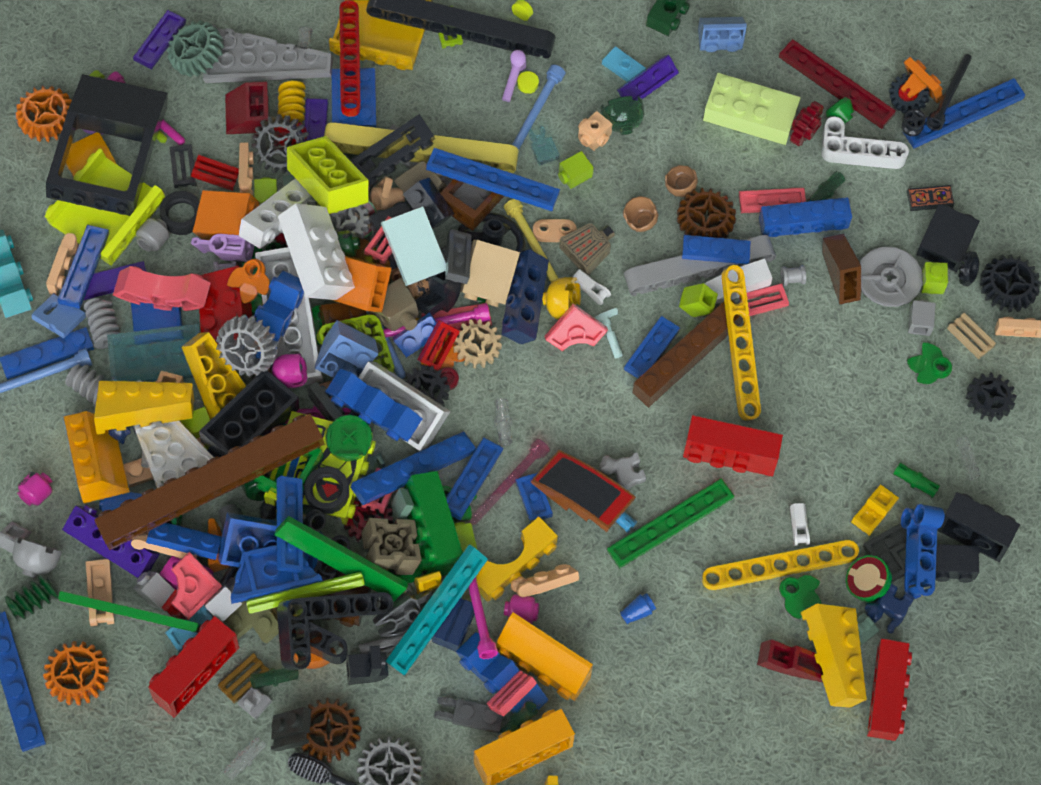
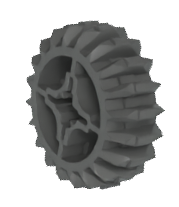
M278 114L276 119L273 116H269L268 122L263 120L260 122L262 127L258 126L255 128L258 134H254L252 139L256 140L257 143H253L251 147L258 149V151L253 153L254 156L260 155L261 159L258 160V163L266 162L264 169L268 170L272 166L273 173H277L280 170L281 174H285L287 171V161H279L272 156L279 153L283 157H287V147L291 146L292 140L295 138L297 144L309 141L304 139L309 133H302L301 130L305 127L303 124L298 127L296 126L298 119L295 118L290 122V115H286L283 119L282 115ZM273 127L286 128L290 133L282 135L279 131L276 132ZM267 134L269 135L268 138L271 141V147L269 148V150H267L266 148ZM287 139V140L284 142V143H285V145H283L284 147H281V148H278V149L275 150V148L278 147V143H280V142H278V141H281V140L283 141V140Z

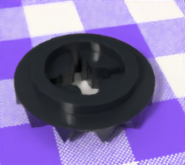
M968 251L964 254L963 260L960 261L958 277L960 284L963 286H970L978 275L979 258L974 251Z

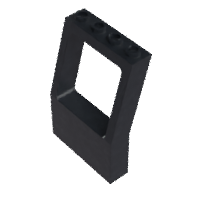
M82 74L69 106L46 180V198L130 216L136 209L152 150L167 110L168 93ZM77 129L142 142L129 188L126 191L62 178Z

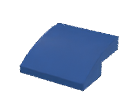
M141 302L140 305L131 303L134 341L137 344H143L156 339L168 341L183 336L181 307H173L172 311L155 309L154 304Z

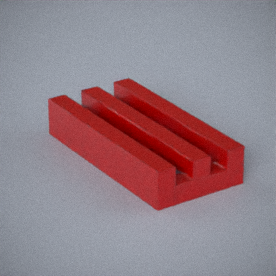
M198 155L191 177L233 191L239 175V168ZM198 169L211 173V175L198 171ZM220 176V177H223V178H226V179H229V180H232V181L230 182V181H227V180H224V179H221V178H218V177Z
M438 320L417 360L430 367L433 366L434 369L439 371L460 331ZM449 331H451V333L449 334V336H448V338H447V340H446V342H445L443 348L441 349V351H440V353H439V355H438L436 361L433 363L432 361L434 360V358H435L437 352L440 350L441 346L443 345V341H444V339H445L447 333H448Z

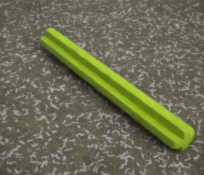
M361 572L248 599L246 601L249 613H255L278 607L279 603L288 599L320 597L364 585V578Z

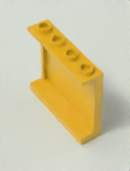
M352 0L359 6L360 61L366 59L382 66L386 64L392 65L399 70H413L425 30L372 17L366 12L369 0ZM345 9L344 12L352 13L354 12V10ZM340 18L333 39H329L330 51L340 56ZM346 24L344 27L350 29L355 26L352 24ZM350 39L344 41L346 44L355 43L354 40Z

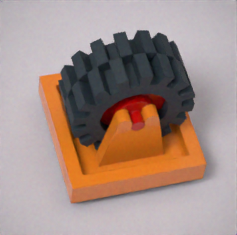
M909 57L904 62L908 75L906 76V73L902 74L903 77H896V82H892V88L889 89V96L893 106L903 114L912 109H924L926 107L925 104L929 102V96L936 103H939L943 98V88L940 86V80L934 74H927L925 71L926 67L918 59L914 61Z

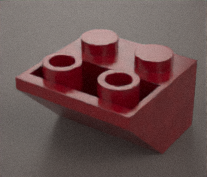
M246 82L225 94L226 135L257 133L255 128L258 126L262 127L260 122L263 120L268 122L270 113L267 82Z

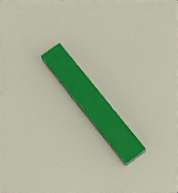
M721 478L607 548V552L620 569L728 503L735 496Z
M290 516L275 530V536L345 575L361 572L365 586L378 593H388L393 598V601L408 587V582Z
M60 591L58 597L59 601L195 633L200 632L199 628L202 625Z

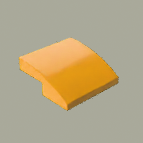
M96 132L71 144L66 166L73 178L76 172L82 170L87 164L89 156L92 153H96L99 148L103 150L106 158L116 164L100 133Z

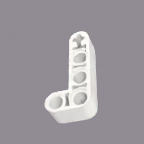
M830 117L826 120L822 134L821 154L827 162L899 169L905 165L909 149L904 143L845 137V125L842 119Z

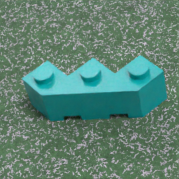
M0 230V304L5 318L31 310L29 302H32L33 298L30 289H24L20 275L24 273L20 261L15 263L10 250L15 248L11 236H5L4 230Z

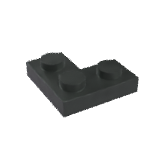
M901 523L863 544V548L868 555L877 556L888 564L892 574L891 583L905 576V564L897 554L906 549L907 529L903 528Z

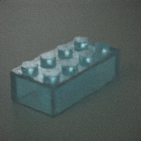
M199 324L107 335L112 381L136 382L140 379L142 382H155L161 371L183 376V379L194 378L182 346L198 333H201Z

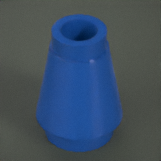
M645 593L644 595L640 594L620 614L626 624L652 615V611L656 610V607L649 595Z

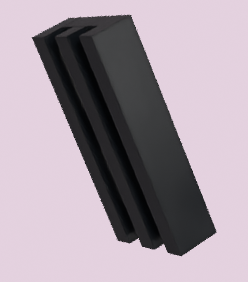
M192 144L170 147L174 188H179V186L188 187V185L196 186V178L191 177V179H187L184 159V151H188L191 175L194 168ZM175 152H179L182 180H178Z

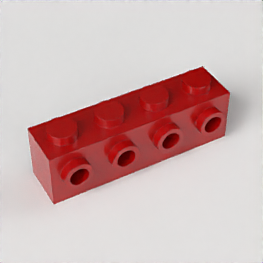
M881 639L877 646L867 730L868 737L896 741L899 734H903L905 720L901 719V715L907 706L904 688L908 689L910 674H906L907 666H910L912 661V652H909L910 643Z

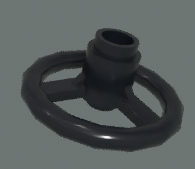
M492 212L489 213L482 220V222H485L482 232L467 231L469 228L463 224L458 228L460 232L471 234V241L479 240L500 247L504 235L511 230L517 241L516 251H525L526 242L522 230L514 221L506 216Z

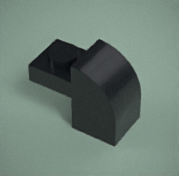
M446 271L429 277V291L415 300L418 311L425 315L430 312L432 316L441 309L445 312L450 311L458 300L461 283L445 279Z
M380 645L370 646L367 654L348 655L346 660L348 685L378 682L389 676L388 664L385 662L387 655L386 652L380 653Z

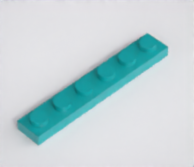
M468 545L386 659V663L404 676L487 562V557L473 546Z

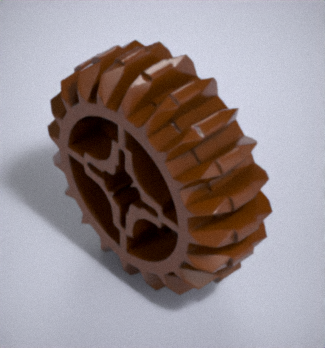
M702 187L699 193L693 190L691 195L686 194L684 200L680 201L679 208L677 209V224H680V231H685V235L723 237L726 239L729 233L733 231V225L736 223V210L733 209V201L727 202V195L721 197L720 190L717 193H713L712 188L705 192ZM706 210H708V216H709V217L707 218V222H705V216H704V215L706 214Z
M327 697L325 700L326 704H322L321 700L318 699L316 700L317 707H314L312 704L308 705V708L311 709L310 725L320 715L324 714V719L322 722L310 726V733H307L306 739H309V743L302 746V751L307 752L310 750L309 755L312 757L318 754L317 759L321 761L324 756H327V762L331 763V756H336L337 761H341L340 753L343 752L348 757L350 755L348 748L352 750L357 748L353 741H360V735L357 733L361 732L362 729L361 726L357 725L360 722V718L357 716L353 717L356 713L354 708L348 710L349 705L347 702L340 706L338 698L334 701V704H331L330 698ZM332 714L341 716L348 725L335 722L332 719ZM328 720L330 721V726H332L329 740L326 734ZM347 734L341 743L333 746L335 738ZM309 735H315V737L324 739L325 747L316 744Z

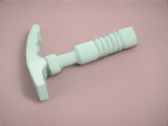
M617 308L594 317L608 328L606 336L614 358L623 356L615 332L611 329V321L609 319L618 314Z

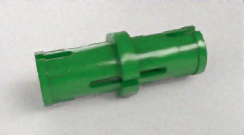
M902 462L899 463L893 473L894 476L909 483L911 488H917L931 496V498H934L940 488L939 484L924 477L922 472H916L902 464Z

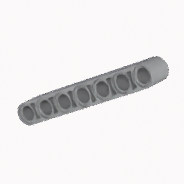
M768 235L745 239L751 241L749 263L765 259L768 263L776 258ZM681 255L630 268L624 272V277L630 295L636 296L637 293L644 294L656 291L660 287L664 289L680 285V282L684 284L700 280V277L708 278L720 275L724 269L732 265L741 267L747 264L682 259Z

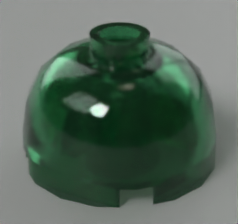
M632 96L619 97L609 100L608 106L604 107L602 104L600 107L601 115L613 124L612 131L620 132L621 135L633 133V130L639 127L644 118L643 99L638 97V101L633 100Z

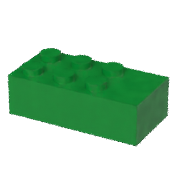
M438 471L411 475L404 489H408L414 504L407 519L415 520L417 537L413 544H419L421 562L418 565L419 569L424 575L440 571L441 576H446L463 554V550Z

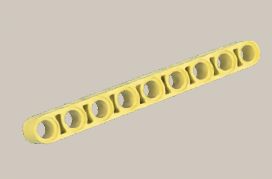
M328 123L325 127L324 136H327L342 153L359 155L395 130ZM404 135L402 141L378 157L388 158L407 144L410 146L413 143H410ZM434 135L436 138L432 141L434 144L425 151H422V149L414 153L415 157L410 160L411 162L424 161L428 163L433 149L437 148L509 173H514L517 167L519 150L517 147L509 144Z

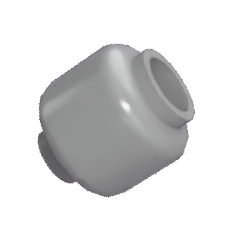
M147 219L136 231L137 244L145 251H158L169 238L167 224L161 219Z

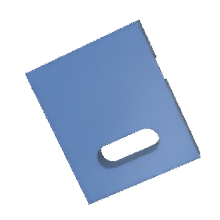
M53 293L32 313V319L65 338L86 318V314L78 308L59 304V296ZM55 307V309L50 314L46 315L52 308Z

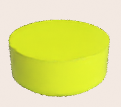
M517 0L512 5L513 14L523 21H527L533 15L531 5L524 0Z
M530 71L521 73L517 79L518 89L527 94L535 92L539 86L538 76Z

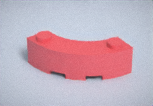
M129 266L119 272L113 296L140 305L141 302L154 304V308L172 311L173 307H183L184 311H190L204 307L211 283L204 280L198 274L163 276L145 272L136 266Z

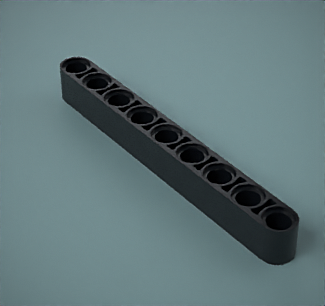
M369 0L366 12L375 18L436 33H443L444 35L456 38L457 35H461L464 40L509 51L521 50L526 55L543 56L542 58L545 59L550 58L556 38L554 33L548 30L425 0Z

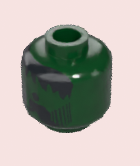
M348 229L336 231L344 255L355 257L357 250L360 249L359 237L354 236L353 232Z

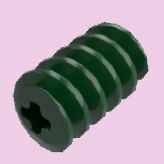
M40 575L38 576L39 584L33 580L30 581L31 589L23 585L21 586L22 594L15 590L13 591L14 599L8 595L4 597L8 608L17 622L18 615L26 619V610L33 615L35 613V605L39 609H43V600L51 604V595L58 600L59 595L48 578L45 579Z

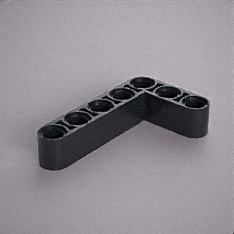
M336 535L331 539L351 550L350 541L346 536ZM320 560L314 568L315 573L321 575L322 581L337 578L342 573L336 569L332 572H325L323 568L329 565ZM313 603V604H312V611H313L314 614H315V613H316V606H315V604ZM292 607L290 610V613L293 615L295 611L294 607ZM308 620L310 639L314 636L322 638L317 644L310 642L311 653L333 664L345 662L348 657L346 641L313 624L314 620ZM292 633V637L294 640L296 638V633ZM334 647H341L343 649L340 654L331 653Z
M379 592L295 598L282 601L277 607L282 665L287 670H299L309 666L311 662L308 620L386 614L393 608V598L388 593ZM377 599L380 601V608L377 607ZM356 600H357L358 603H359V609H358V610H357L356 607H355V602H356ZM335 602H336L337 605H338V610H337V612L334 610V603H335ZM313 603H314L315 606H316V613H315V614H314V612L312 611V604H313ZM291 605H293L295 610L293 615L290 613ZM293 629L296 631L295 640L292 637ZM295 653H296L297 656H298V663H297V664L294 662V655H295Z

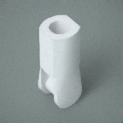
M581 269L573 275V277H577L575 283H579L580 289L597 304L602 305L604 303L603 300L611 296L610 291L606 287L596 282ZM595 288L599 291L597 294L593 291Z
M804 503L792 504L790 506L794 546H797L798 543L810 545L806 506ZM797 530H804V534H797Z

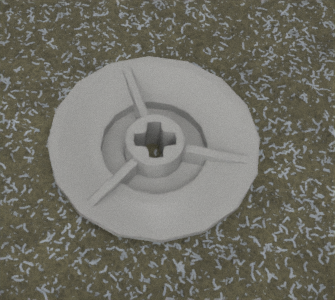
M881 247L870 251L861 259V291L872 302L882 306L898 307L909 303L918 295L923 284L922 270L917 260L908 252L896 247ZM887 275L891 276V282L887 281Z

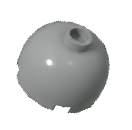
M17 537L12 554L15 564L23 569L22 574L36 578L37 574L45 575L57 566L62 551Z

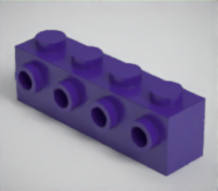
M88 504L74 507L62 528L64 532L137 578L144 572L151 571L160 555L159 552L146 548L135 549L131 545L132 540L109 550L94 519L98 518V510Z

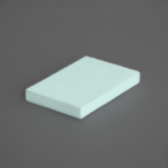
M423 207L381 222L405 286L446 271L445 260Z

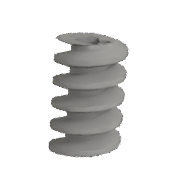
M102 298L90 299L84 304L94 347L97 349L108 348L121 339V333L118 332L119 326L116 325L117 319L114 317L115 311L111 309L113 304L111 301L103 300Z
M77 364L68 373L65 384L68 387H72L75 392H79L82 397H86L89 402H93L96 406L99 381H103L104 377L103 375H98L95 378L96 370H91L88 373L89 365H84L80 368V364Z

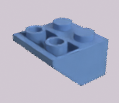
M743 17L700 18L698 25L700 50H706L707 52H715L717 50L735 52L742 49L747 28Z
M337 320L324 338L315 363V369L333 378L340 368L359 377L366 364L373 362L378 355L376 340Z

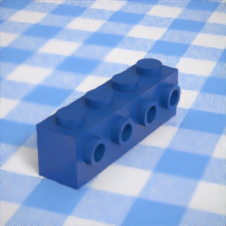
M847 197L762 206L758 219L762 235L777 237L848 229L852 213Z

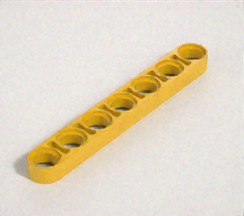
M732 265L723 270L721 279L738 414L741 419L751 421L759 417L761 413L745 276L741 267ZM730 270H734L737 273L738 279L736 282L729 280L728 272ZM733 292L740 295L741 301L739 304H734L731 301L730 297ZM735 315H740L743 318V325L741 327L734 324L733 318ZM738 337L745 339L746 347L744 349H740L736 345ZM741 359L748 362L749 369L747 371H742L739 368V361ZM743 382L750 383L752 387L751 393L746 394L742 391ZM747 404L754 407L755 411L752 417L746 415L744 407Z
M844 540L713 566L704 571L702 583L709 590H717L847 564L857 558L859 547L854 541ZM845 546L851 547L854 550V555L846 557L842 554L841 549ZM827 551L831 554L832 559L830 561H822L819 553ZM804 555L809 559V564L801 566L797 563L796 558ZM783 560L787 568L785 570H777L774 562ZM759 564L764 568V573L756 575L752 572L751 567ZM738 569L742 577L734 580L729 576V571ZM714 573L719 577V582L710 584L706 580V576Z

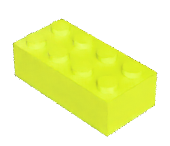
M327 136L287 147V170L320 206L327 207L329 214L368 203V179Z

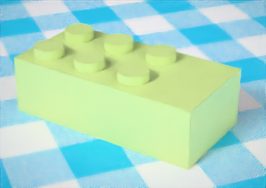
M717 73L705 108L703 121L786 145L801 97Z

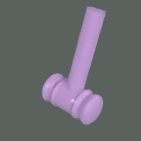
M521 50L513 51L510 56L512 69L502 100L506 102L511 100L519 72L526 68L525 53Z

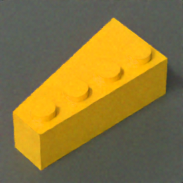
M209 332L198 333L182 346V350L211 420L246 385L236 370L232 371L230 364L225 365V358H219L221 351L216 350L217 343Z
M99 381L94 414L97 435L104 434L105 430H126L128 426L140 425L145 427L150 426L149 424L152 422L161 421L162 423L192 419L194 409L193 383Z
M815 604L802 611V618L807 621L809 631H807L809 640H813L817 652L815 654L816 662L819 663L823 671L821 678L830 706L849 708L866 701L856 608Z

